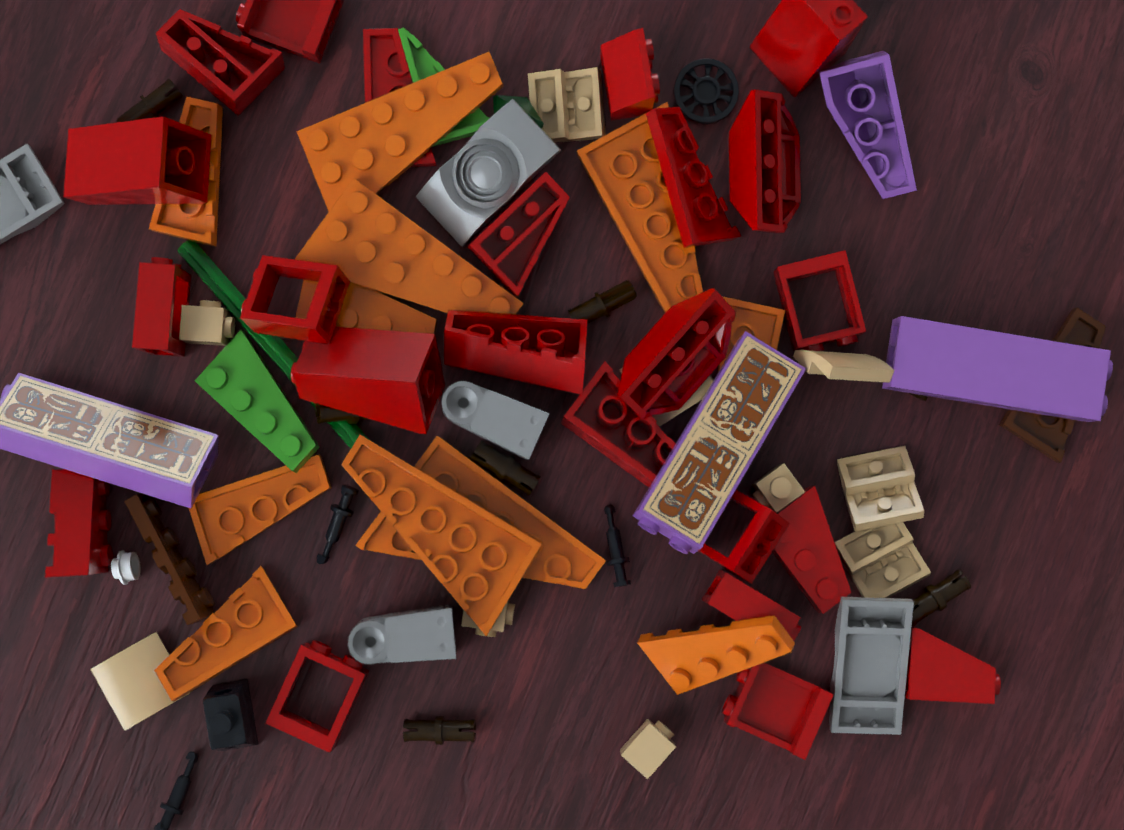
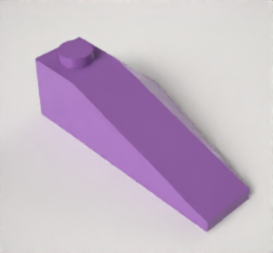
M880 51L849 59L819 71L826 106L882 199L917 191L889 54L885 51Z

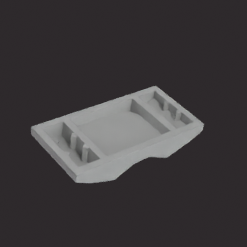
M512 99L480 126L468 143L435 172L416 195V198L459 245L464 247L561 149L525 110Z
M25 144L0 160L1 245L12 237L35 228L65 204L29 144Z
M841 597L835 624L834 669L830 682V692L834 694L829 705L831 733L901 735L914 606L912 599Z

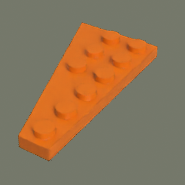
M490 51L296 131L328 211L331 210L353 178L375 194H378L424 156L442 137L445 138L453 131L454 127L470 113L475 112L504 87Z
M668 102L658 106L657 108L669 107ZM646 113L577 150V156L664 313L671 306L702 293L703 289L697 266L695 246L683 247Z
M355 178L352 179L295 258V260L338 265L352 283L448 313V310L516 315L524 304Z
M359 435L341 465L487 637L542 544L362 435Z

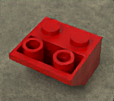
M640 28L601 44L600 59L611 121L638 117L651 111L654 103H658V94H660L658 74L651 73L650 70L652 69V60H654L652 39H645L644 29Z

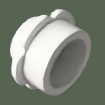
M124 550L118 552L117 558L112 559V575L115 579H119L123 585H127L132 580H138L140 577V561L135 552L125 553Z

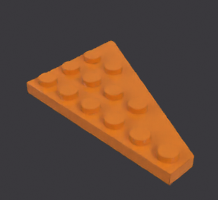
M438 435L414 467L542 544L522 578L586 589L606 562L604 558ZM381 511L355 545L361 550L421 560Z

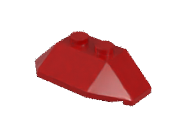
M758 89L750 91L729 131L730 202L752 230L784 233L788 227L787 224L801 204L800 135L791 114L784 105L785 99L783 95Z
M713 288L671 306L625 358L617 395L642 419L650 417V415L679 410L726 358L732 322H734L736 316L735 310Z

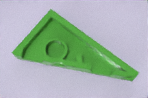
M405 28L398 29L413 83L445 70L424 49L423 45L414 35ZM478 108L457 124L454 130L445 138L442 137L432 147L473 136L489 117Z

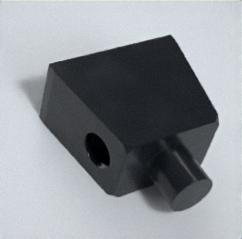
M248 678L212 685L203 698L211 750L227 751L258 745Z

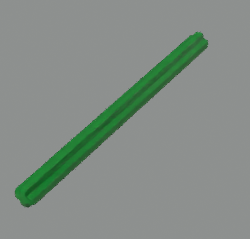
M185 241L178 249L179 255L291 381L292 365L298 361L296 355L280 337L254 333L240 318L245 297L196 242ZM310 402V404L315 408L316 403ZM347 421L327 422L350 449L359 435L369 440L356 424H349Z

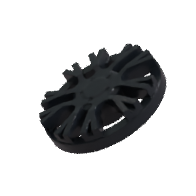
M708 58L698 59L687 64L677 76L674 86V99L677 107H680L687 119L701 124L715 123L728 116L735 107L739 95L738 82L732 70L724 63ZM704 65L705 76L699 78L694 68ZM712 66L718 68L715 78L709 77ZM687 74L696 82L693 85L683 77ZM723 74H726L731 83L720 86L717 80ZM680 86L688 87L692 93L680 96ZM720 91H733V96L720 95ZM693 98L695 102L686 108L684 103ZM722 100L729 104V106L722 112L717 107L716 101ZM712 105L715 114L712 117L709 116L707 107ZM696 106L703 107V117L692 113Z

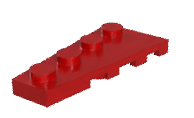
M398 28L363 29L366 103L412 84L413 81ZM432 147L411 167L437 166Z
M680 107L654 108L647 112L646 117L683 247L732 241L741 237L737 226L731 227L724 213L729 209L723 197L717 198L709 182L713 176L708 165L705 166L699 161L696 154L699 146Z

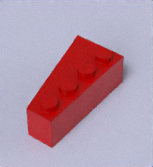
M448 310L444 329V364L583 395L588 320Z
M604 361L584 388L583 395H579L566 412L561 424L644 485L650 487L675 443L657 425V421L652 415L647 418H640L617 395L620 380L613 373V369L608 363Z

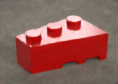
M181 9L156 32L161 50L237 116L285 69L283 53L274 48L271 50L253 43L252 39L243 35L239 37L222 30L221 26Z
M544 172L467 247L515 297L519 296L570 197L547 172Z
M66 469L52 470L49 513L54 514L55 533L48 534L47 545L54 546L53 566H46L45 578L93 575L108 572V566H111L113 559L112 547L110 544L107 545V531L111 528V513L108 509L106 510L105 496L109 495L110 483Z
M808 486L804 489L805 493L777 512L778 515L790 524L772 553L814 609L824 614L839 603L841 597H847L852 592L816 487Z

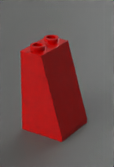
M781 0L749 48L795 98L820 76L819 71L831 67L846 54L868 16L853 0Z
M164 116L68 129L63 197L88 205L207 203L212 135Z
M335 327L329 344L304 341L299 359L293 363L291 368V381L296 385L300 399L419 434H427L445 388L435 334Z

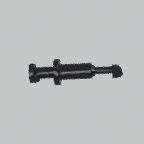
M343 484L339 505H331L330 509L334 513L325 535L327 543L323 554L318 553L317 555L318 564L327 563L332 545L338 542L347 516L352 517L354 514L349 509L353 495H357L359 490L352 486Z
M607 505L604 508V513L607 514L609 525L606 535L611 560L606 561L607 566L614 565L616 582L613 583L614 587L631 585V581L626 579L624 563L630 562L629 557H624L620 530L615 527L613 513L616 512L615 507Z
M191 751L187 754L186 759L189 760L184 774L178 776L167 803L161 802L160 807L165 809L161 822L154 826V830H170L169 828L175 814H183L184 810L180 807L191 783L189 776L194 764L198 760V755L195 752Z

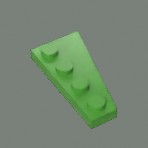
M241 329L197 377L195 382L290 470L297 473L320 446L298 412L292 407L285 392L268 370V366L261 355L255 350L246 332Z

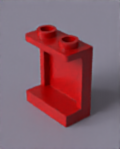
M246 0V3H241L237 10V27L245 37L320 64L344 0Z
M766 662L738 672L736 681L740 682L735 695H728L721 713L726 715L724 722L731 727H737L806 760L834 694Z

